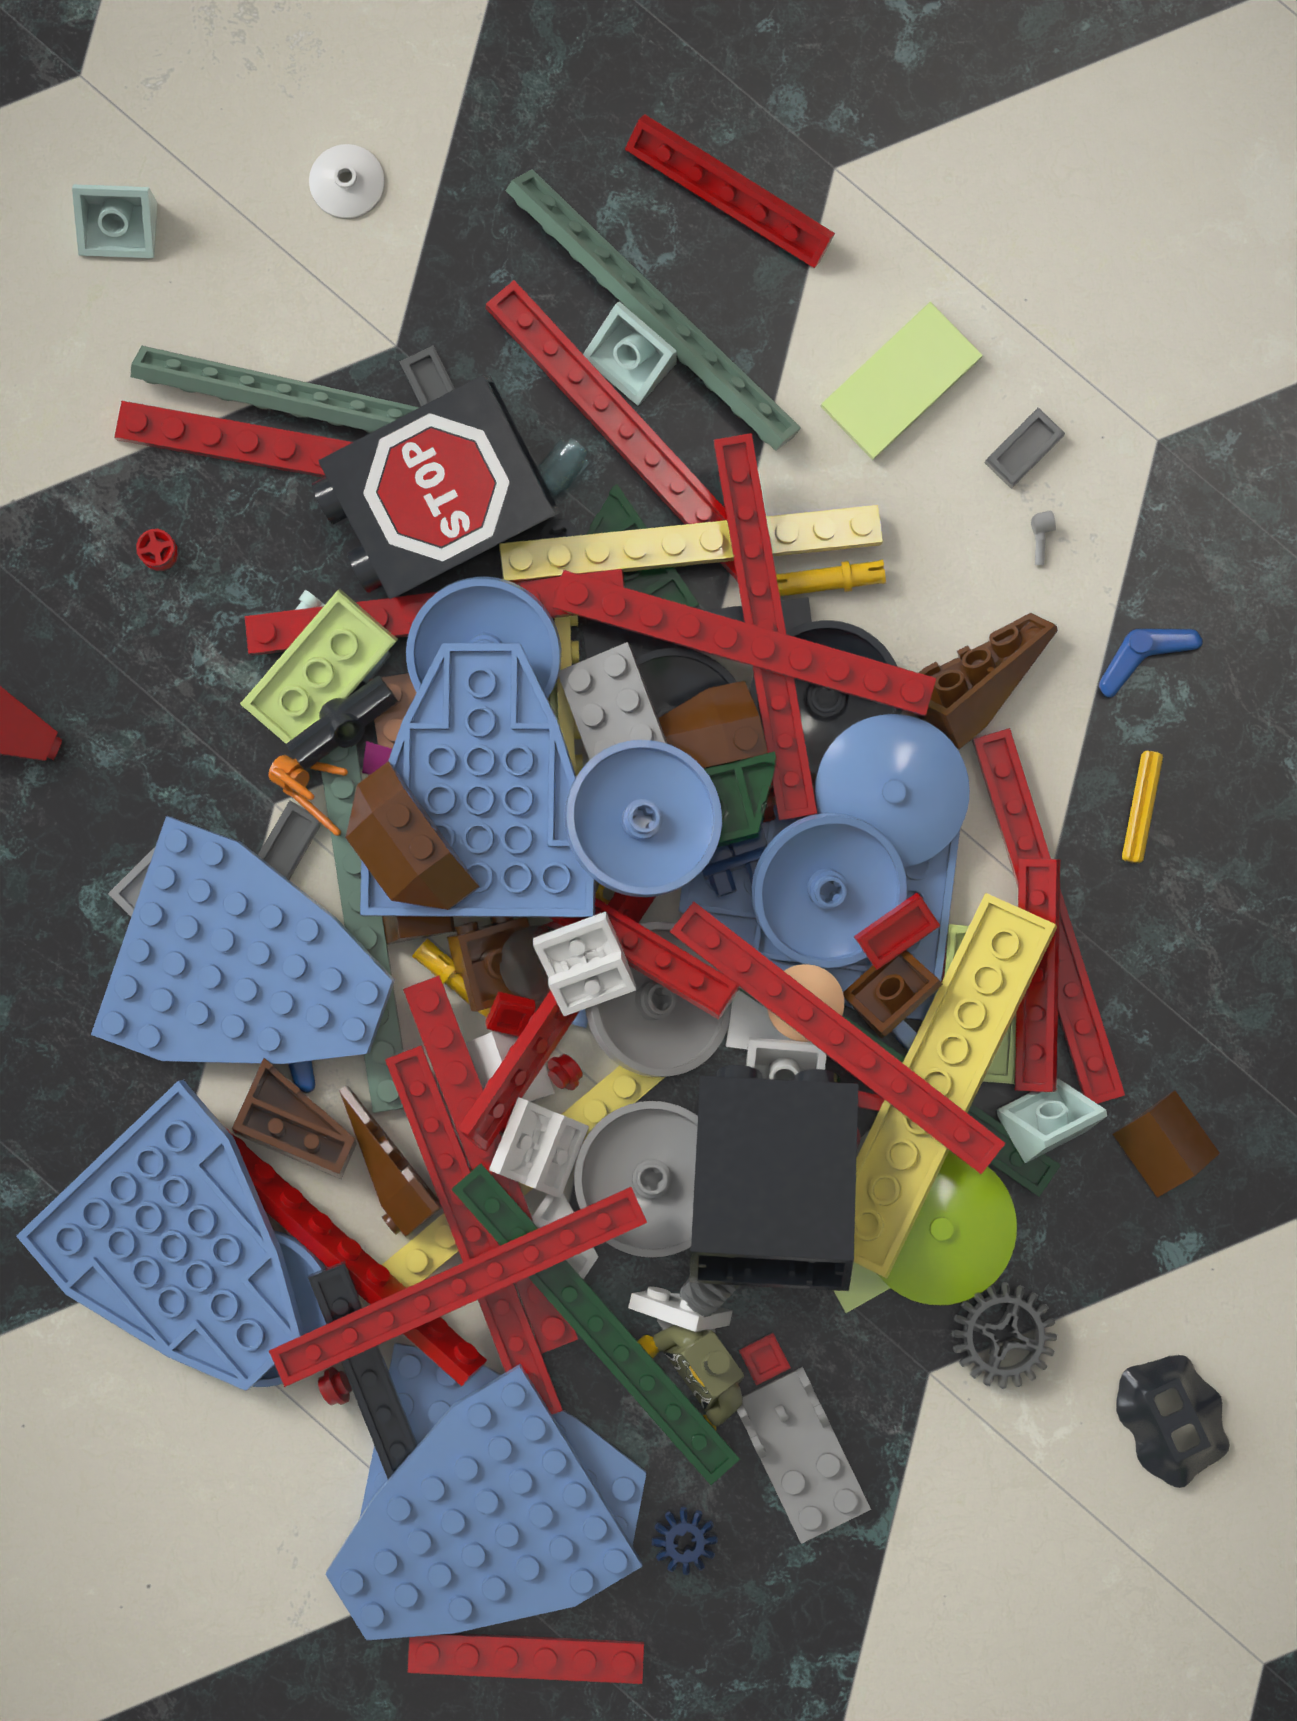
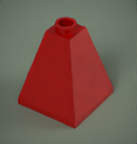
M0 686V755L45 761L47 758L54 760L62 742V739L56 736L58 732Z

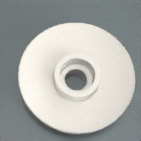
M343 144L326 150L316 159L310 172L309 186L315 202L324 212L337 218L351 219L368 213L377 205L384 190V174L379 161L371 152L357 145ZM343 172L352 174V179L347 183L339 181V176Z

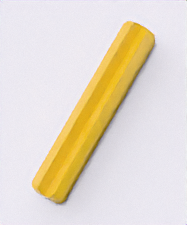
M1144 751L1141 754L1122 853V859L1127 862L1141 863L1144 859L1163 755L1158 752Z

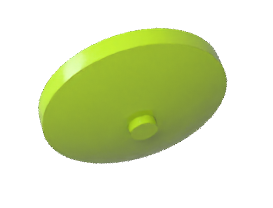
M949 1150L888 1278L877 1275L900 1295L929 1305L960 1303L973 1298L977 1292L982 1293L988 1289L1008 1265L1017 1236V1219L1014 1204L1001 1179L989 1167L980 1175Z

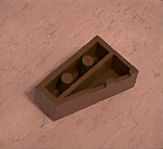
M263 1058L234 1122L233 1132L235 1135L342 1179L357 1145L355 1138L301 1092L296 1085L274 1068L269 1061Z

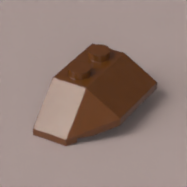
M389 761L357 784L345 838L391 901L450 910L480 888V885Z

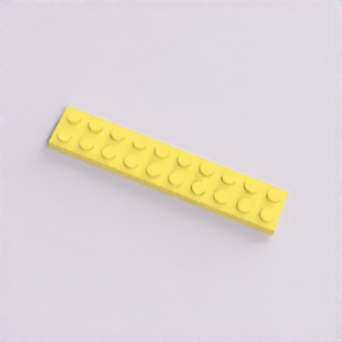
M988 893L984 894L942 981L943 985L939 987L903 1061L904 1065L966 1113H968L1057 929L1056 924ZM885 1100L856 1158L854 1263L888 1278L949 1150Z

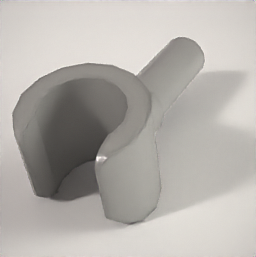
M1052 511L1035 514L1031 519V526L1036 540L1035 565H1044L1045 533L1056 530Z

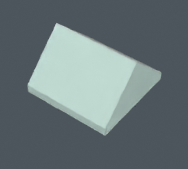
M73 184L72 194L78 256L154 258L157 201L149 187Z
M621 302L615 304L583 353L601 375L637 406L646 399L677 362V350Z
M1058 1078L1057 1091H1032L997 1109V1115L1024 1163H1027L1087 1132L1107 1117V1111Z

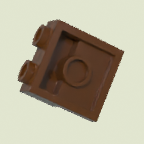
M490 917L491 924L479 927L477 921L461 924L455 927L457 934L447 936L456 974H462L471 1011L477 1012L492 1007L498 991L520 997H527L546 991L537 953L533 947V937L528 917Z

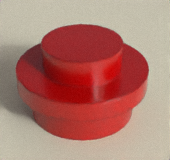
M562 1054L559 1057L554 1056L548 1061V1076L555 1086L568 1090H574L579 1086V1080L583 1077V1072L572 1057Z
M334 1367L326 1369L324 1375L318 1378V1387L324 1400L331 1406L337 1403L343 1405L349 1402V1393L352 1391L346 1373L338 1371Z

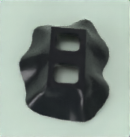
M1184 1355L1167 1356L1159 1360L1129 1367L1123 1372L1119 1381L1116 1412L1120 1422L1134 1435L1137 1458L1142 1467L1149 1473L1171 1486L1182 1488L1187 1486L1197 1474L1227 1454L1230 1444L1222 1424L1221 1396L1200 1377L1188 1357ZM1175 1388L1183 1402V1406L1174 1413L1162 1416L1154 1401L1155 1396L1168 1389ZM1187 1424H1192L1200 1438V1442L1197 1446L1184 1452H1179L1172 1440V1432Z

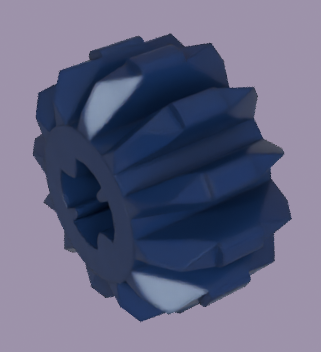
M681 1506V1519L676 1520L671 1511L665 1513L666 1520L670 1524L669 1527L663 1523L656 1522L655 1529L665 1535V1537L652 1538V1546H666L656 1554V1559L663 1561L671 1556L672 1558L667 1566L668 1571L673 1572L678 1562H682L683 1574L689 1575V1562L694 1561L697 1569L702 1571L705 1565L699 1556L703 1555L708 1559L715 1557V1552L704 1545L718 1543V1536L713 1534L704 1535V1533L714 1527V1523L712 1520H708L699 1526L698 1523L702 1518L701 1510L697 1509L690 1520L687 1519V1507ZM686 1531L693 1534L691 1535L692 1542L696 1541L694 1546L686 1545L683 1550L677 1547L678 1540H674L677 1534L684 1536Z

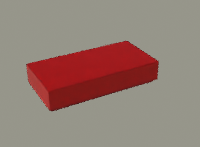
M915 893L856 934L854 938L874 968L878 970L940 927V924L922 897Z

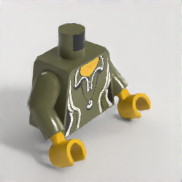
M674 1324L656 1333L654 1338L644 1335L638 1340L652 1358L659 1351L664 1352L701 1406L707 1411L706 1415L703 1416L715 1430L716 1426L718 1427L724 1423L742 1405L743 1397L739 1385L744 1378V1374L712 1330L694 1332Z

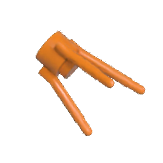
M282 755L275 759L269 769V779L271 782L283 788L284 793L294 798L334 835L340 836L341 830L309 801L315 797L306 788L309 781V773L303 769L296 759H292L287 755ZM317 762L310 767V769L342 776L348 774L345 768Z

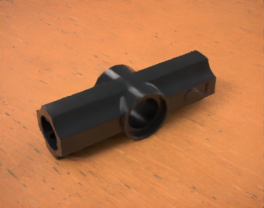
M378 675L347 699L335 698L326 702L319 712L320 719L286 743V746L303 769L307 770L338 746L348 748L358 744L365 734V726L399 701Z

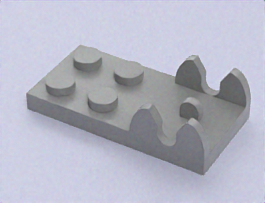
M803 1367L742 1396L743 1402L737 1409V1412L801 1544L871 1510Z

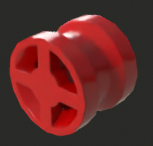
M150 529L144 532L137 541V554L140 560L151 570L165 571L176 563L178 547L172 537L164 530Z

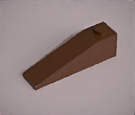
M1029 613L992 632L989 636L990 641L974 649H970L967 645L957 650V658L941 666L934 662L923 668L919 673L936 678L926 716L916 714L917 717L938 728L952 741L957 749H961L988 726L1057 633L1056 624L1033 613Z
M745 681L708 688L658 718L667 743L687 753L702 768L768 753L760 716Z
M344 1086L339 1092L379 1202L386 1212L382 1219L395 1235L401 1231L405 1237L409 1236L442 1209L440 1201L349 1086Z

